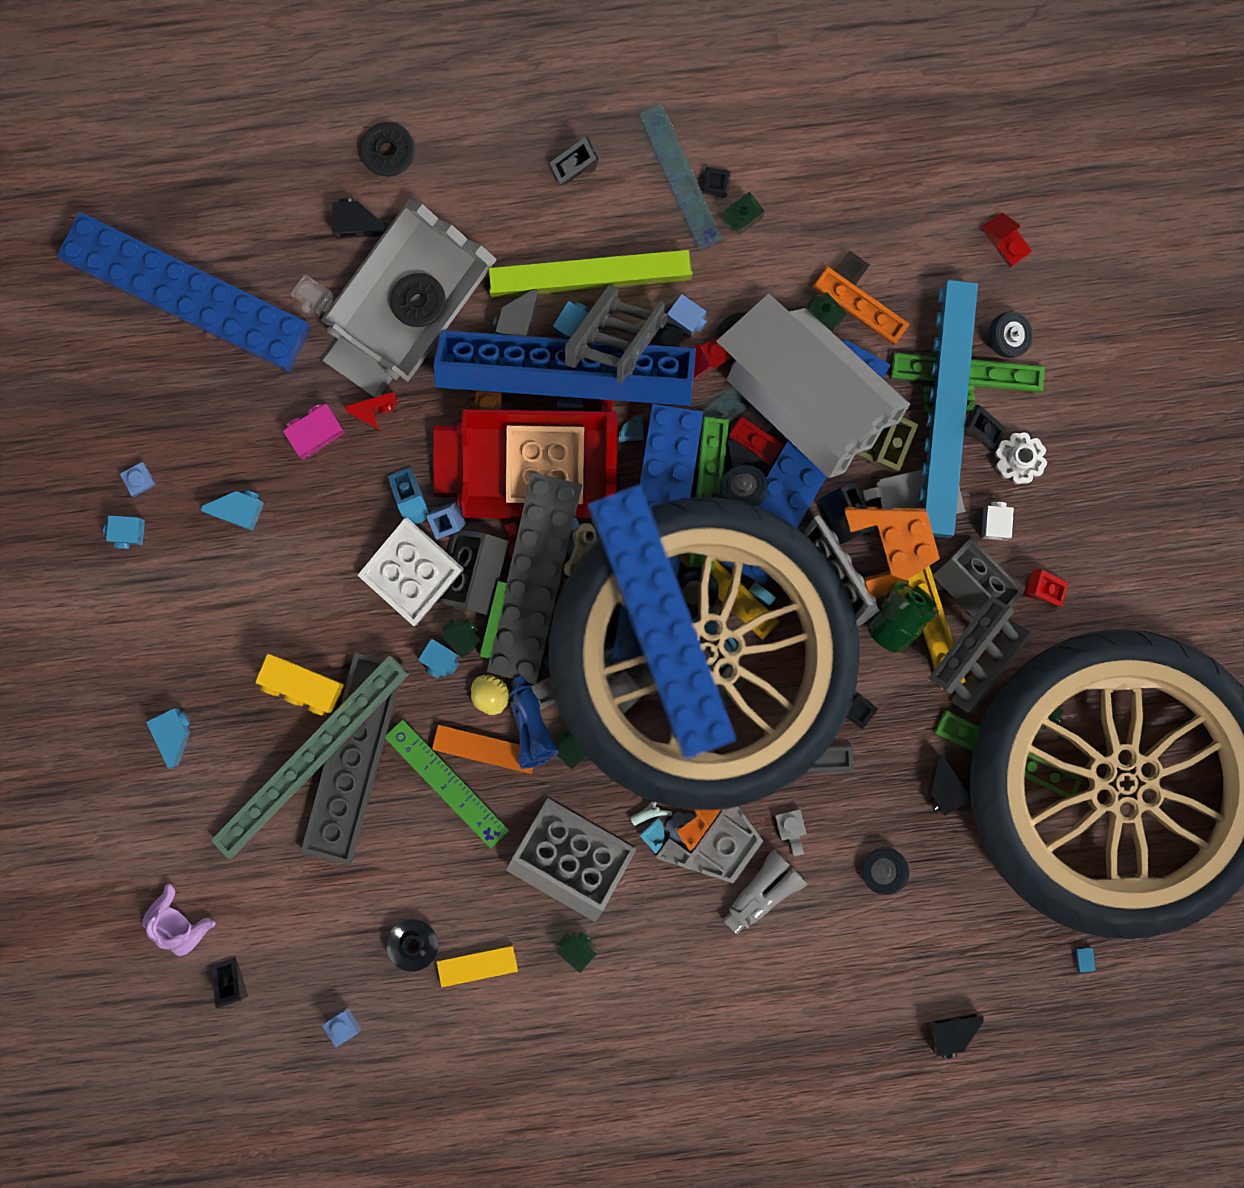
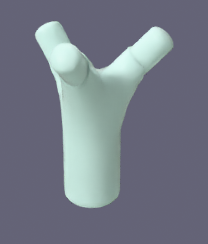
M651 801L644 810L630 818L633 825L636 826L656 816H671L672 811L660 810L659 807H656L657 803Z

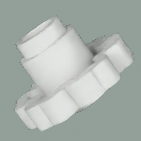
M1025 432L1020 434L1014 433L1008 440H1003L999 443L998 449L994 454L999 460L995 468L1003 479L1011 478L1015 485L1028 484L1032 481L1033 477H1039L1043 474L1047 461L1042 456L1046 453V448L1038 438L1030 440L1029 434Z

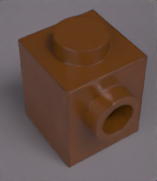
M476 391L475 398L471 397L470 410H502L503 396L501 392Z

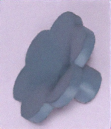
M675 812L672 819L667 822L666 828L670 832V838L673 841H682L676 831L682 825H686L694 819L691 813Z

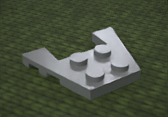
M737 806L730 809H722L721 814L692 854L669 838L656 858L734 884L764 841Z

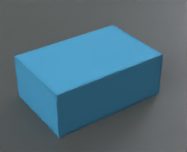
M1093 947L1075 948L1078 972L1096 971Z

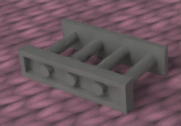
M609 284L565 345V365L575 368L581 359L588 358L617 368V382L622 384L627 375L633 373L635 363L658 329L664 327L667 319V314L664 313L665 302L660 301L653 312L623 303L618 298V287ZM618 311L646 320V322L640 327L612 318L611 316ZM610 327L636 337L632 342H628L600 333L602 328ZM598 342L625 351L621 358L589 347L591 344Z
M993 596L988 599L928 677L933 683L950 694L955 691L956 695L952 698L951 702L970 715L1032 636L1029 630L1013 621L1011 623L1007 621L1013 614V609ZM1001 629L1003 633L994 644L992 640ZM986 650L988 653L978 664L976 662L977 659L980 657L983 651ZM970 670L972 674L969 676L966 682L962 684L960 681Z

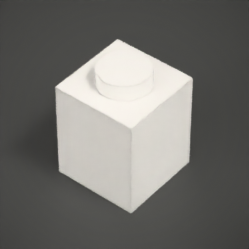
M991 502V506L985 507L983 509L981 539L1005 541L1011 539L1014 508L1006 507L1007 503Z

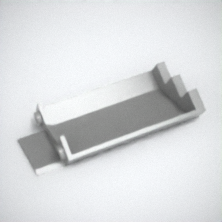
M409 198L320 320L328 326L326 331L335 337L320 359L374 398L381 396L392 379L397 381L398 378L409 382L440 339L441 331L448 328L497 259L482 245L468 240L452 224L438 219L423 204ZM413 273H423L434 277L442 285L445 292L446 302L442 314L435 322L424 327H411L403 324L395 317L391 309L390 297L394 286L400 279ZM416 294L412 297L411 304L421 306L425 301V297L421 294Z
M767 294L716 341L736 360L731 365V371L726 380L828 478L845 473L855 454L871 449L884 428L899 424L910 405L909 402L806 308L789 312L770 294Z

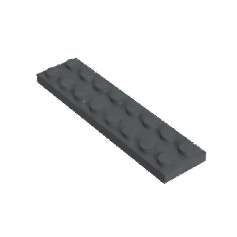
M534 472L531 473L505 588V599L487 673L512 679L523 676L528 683H538L583 484Z
M354 653L341 705L384 660ZM400 685L326 760L304 837L302 853L352 865Z

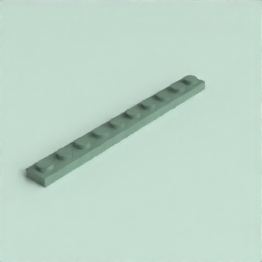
M388 656L211 840L227 859H232L410 675L392 656Z

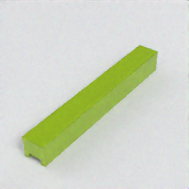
M689 250L489 268L491 299L523 296L533 289L538 290V294L602 289L607 288L609 284L616 287L690 281L692 280L693 273L690 266Z

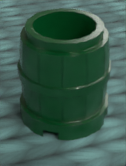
M898 580L890 589V594L878 605L880 611L870 619L868 632L875 642L894 653L905 651L922 634L927 623L932 621L938 613V610H934L937 604L931 596L917 585L914 589L906 586L909 582L905 580Z

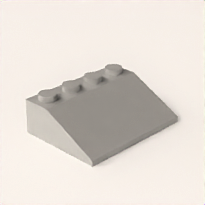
M819 515L814 517L803 534L826 555L834 567L851 601L857 625L860 626L870 621L880 611L878 602L866 589L863 577L853 568L851 558L848 553L842 550L835 532L829 529L828 525Z
M547 798L506 871L596 922L636 849Z

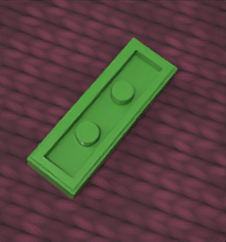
M500 581L497 583L480 657L491 658L507 583Z

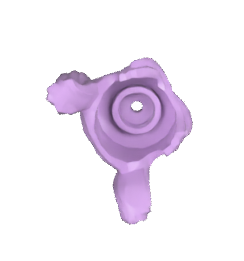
M166 884L163 894L156 899L145 913L142 924L146 928L148 938L155 942L159 948L171 950L175 955L183 956L192 951L205 933L214 927L216 923L210 918H203L195 925H191L180 912L169 907L176 891L172 884Z

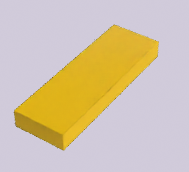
M513 945L437 961L441 987L518 972Z

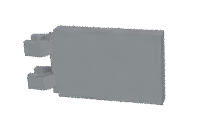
M921 470L878 480L876 488L863 490L861 494L865 502L880 499L882 509H922V503H919L918 499L920 488H924L925 478L921 477ZM960 487L956 514L966 512Z

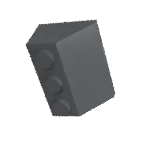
M466 530L453 533L447 554L461 565L464 570L436 603L474 613L490 615L509 541L485 533Z
M972 538L968 539L932 575L939 585L945 588L973 619L991 596L1012 608L1024 593Z

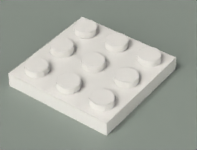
M405 518L358 576L408 622L416 626L461 574L464 568L409 518Z

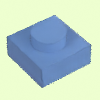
M143 462L120 474L132 497H136L156 486Z

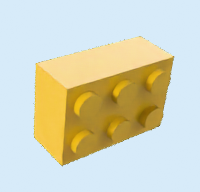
M267 654L255 682L262 685L261 691L273 696H279L280 693L286 695L285 701L297 706H303L304 703L310 705L309 711L322 716L336 711L346 687L345 684L270 654Z

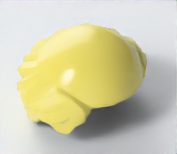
M484 674L473 681L471 700L473 705L485 714H500L509 702V689L506 687L503 679H500L498 676Z

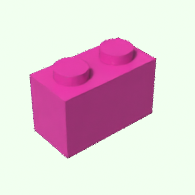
M318 404L308 411L309 415L301 420L299 417L293 419L286 425L287 428L283 430L302 460L345 434L344 429L327 404L323 406Z

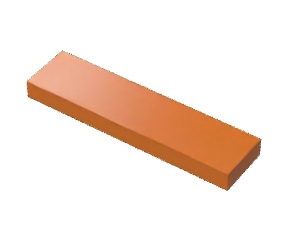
M828 266L812 287L894 346L910 325Z
M438 725L432 750L529 774L533 772V768H520L517 762L520 751L519 744Z

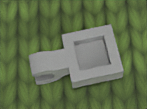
M801 810L776 815L775 819L781 841L789 839L793 856L804 854L799 836L807 835Z

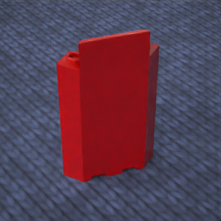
M463 410L462 420L457 421V426L434 425V497H457V507H462L463 518L521 519L525 503H506L507 425L584 426L583 504H578L575 516L577 520H592L587 506L617 494V412Z

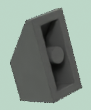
M533 289L502 307L501 313L495 315L493 329H496V334L529 336L539 298L538 290Z

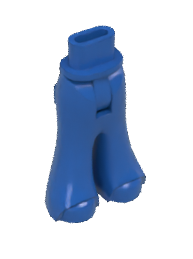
M520 676L509 683L512 691L509 697L513 699L511 701V708L520 738V751L517 762L521 769H528L547 763L550 760L549 758L556 756L559 751L541 717L538 697L534 694L531 686L526 684L525 678Z

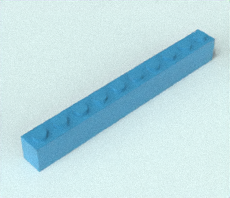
M947 280L944 286L939 288L938 302L942 303L941 312H937L935 326L939 328V336L935 337L933 352L937 353L936 362H933L931 366V377H934V387H930L928 402H932L931 412L927 413L926 427L930 429L929 437H925L923 452L927 453V460L923 462L921 468V477L925 478L924 488H920L918 499L919 503H922V509L927 511L934 537L951 538L955 533L978 283Z

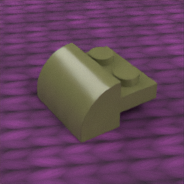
M902 417L899 424L884 428L871 449L856 453L855 456L867 460L869 464L894 472L900 471L918 424Z

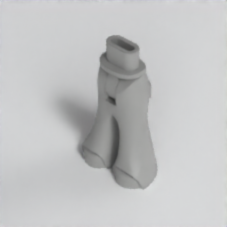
M774 848L767 856L756 877L737 897L732 907L729 908L730 913L723 919L736 934L744 927L748 929L749 925L760 920L779 902L808 885V882L792 867L769 892L763 894V891L790 866Z

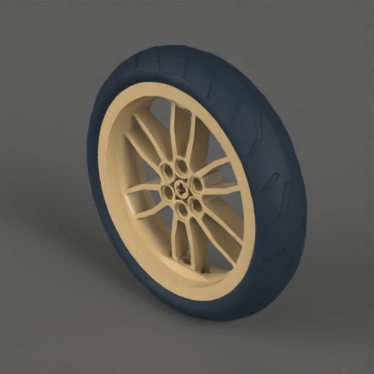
M683 498L649 507L667 557L670 558L683 553L704 556L698 585V620L693 623L702 650L707 646V651H711V656L706 657V661L715 685L720 684L737 707L765 732V736L742 749L730 753L716 754L704 752L684 759L680 754L671 728L667 744L655 742L646 738L625 718L618 707L619 703L648 694L656 690L654 682L645 687L618 697H613L606 679L608 673L636 664L646 663L644 656H640L609 667L604 666V639L610 616L617 603H620L624 608L625 605L600 538L581 557L565 583L557 602L551 625L549 667L552 687L560 714L584 754L611 780L642 798L667 806L689 810L730 809L758 801L776 793L804 775L834 741L849 713L857 686L859 671V633L851 601L844 584L826 555L793 525L763 508L723 498ZM714 560L729 562L734 566L729 590L718 615L709 614L708 580L711 562ZM745 564L759 567L780 585L791 600V603L788 606L758 615L730 631L726 628L725 623L738 593L742 566ZM793 610L797 612L803 629L801 634L770 644L745 646L742 635L765 620ZM709 620L716 624V632L713 635H708L704 631V625ZM727 638H732L736 642V648L731 653L724 649V641ZM802 640L805 641L804 674L793 703H789L771 685L738 664L741 655L776 650ZM726 663L731 668V674L727 678H722L718 672L719 667ZM739 676L762 688L786 709L787 713L774 728L769 727L746 705L732 685Z
M1117 629L1083 634L1064 640L1031 658L1006 682L988 708L980 724L971 761L970 799L976 826L983 845L1002 878L1030 906L1053 921L1068 928L1103 938L1138 939L1179 931L1208 917L1225 905L1244 885V687L1221 664L1200 650L1179 640L1149 631ZM1141 688H1155L1179 700L1195 716L1190 721L1166 734L1144 755H1141L1138 751L1143 721ZM1086 689L1101 690V721L1108 750L1105 756H1102L1079 736L1051 722L1048 718L1063 702ZM1113 690H1129L1131 692V721L1126 744L1119 743L1112 718L1111 693ZM1203 723L1213 742L1184 760L1162 767L1157 758L1177 738ZM1043 725L1073 743L1090 759L1086 767L1081 768L1064 763L1035 748L1032 742L1040 727ZM1122 750L1128 754V761L1124 765L1118 760V754ZM1217 750L1223 775V795L1219 813L1194 799L1161 789L1159 784L1161 777L1190 767ZM1031 753L1058 769L1087 778L1089 780V788L1058 800L1030 817L1024 789V774L1028 754ZM1144 763H1148L1151 767V773L1148 777H1144L1141 772V767ZM1099 764H1103L1106 767V775L1102 778L1096 774V768ZM1128 780V786L1120 787V781ZM1146 789H1149L1152 793V799L1148 803H1145L1142 799V794ZM1100 790H1104L1107 793V800L1103 804H1100L1097 800V794ZM1163 799L1185 804L1214 819L1216 824L1208 840L1205 842L1181 828L1159 808ZM1087 800L1091 809L1071 829L1048 844H1044L1034 827L1036 823L1066 806ZM1126 802L1130 806V812L1124 817L1120 813V807ZM1107 811L1110 814L1105 848L1107 878L1090 879L1069 868L1052 852L1057 847L1081 834ZM1144 811L1173 833L1196 844L1200 848V851L1184 866L1161 878H1148V848L1141 820V814ZM1123 823H1129L1136 847L1138 874H1135V877H1119L1117 875V848Z

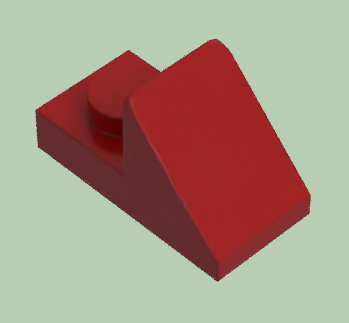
M1003 212L981 227L1010 268L1033 252L1018 232L1021 228L1020 224Z
M721 336L702 346L698 344L694 347L696 348L694 379L734 359L716 342Z
M391 392L345 406V409L353 418L381 432L375 413L387 414L395 410L394 407L399 406L396 394Z
M1034 568L1033 572L1029 574L1024 596L1062 607L1069 583L1044 570Z

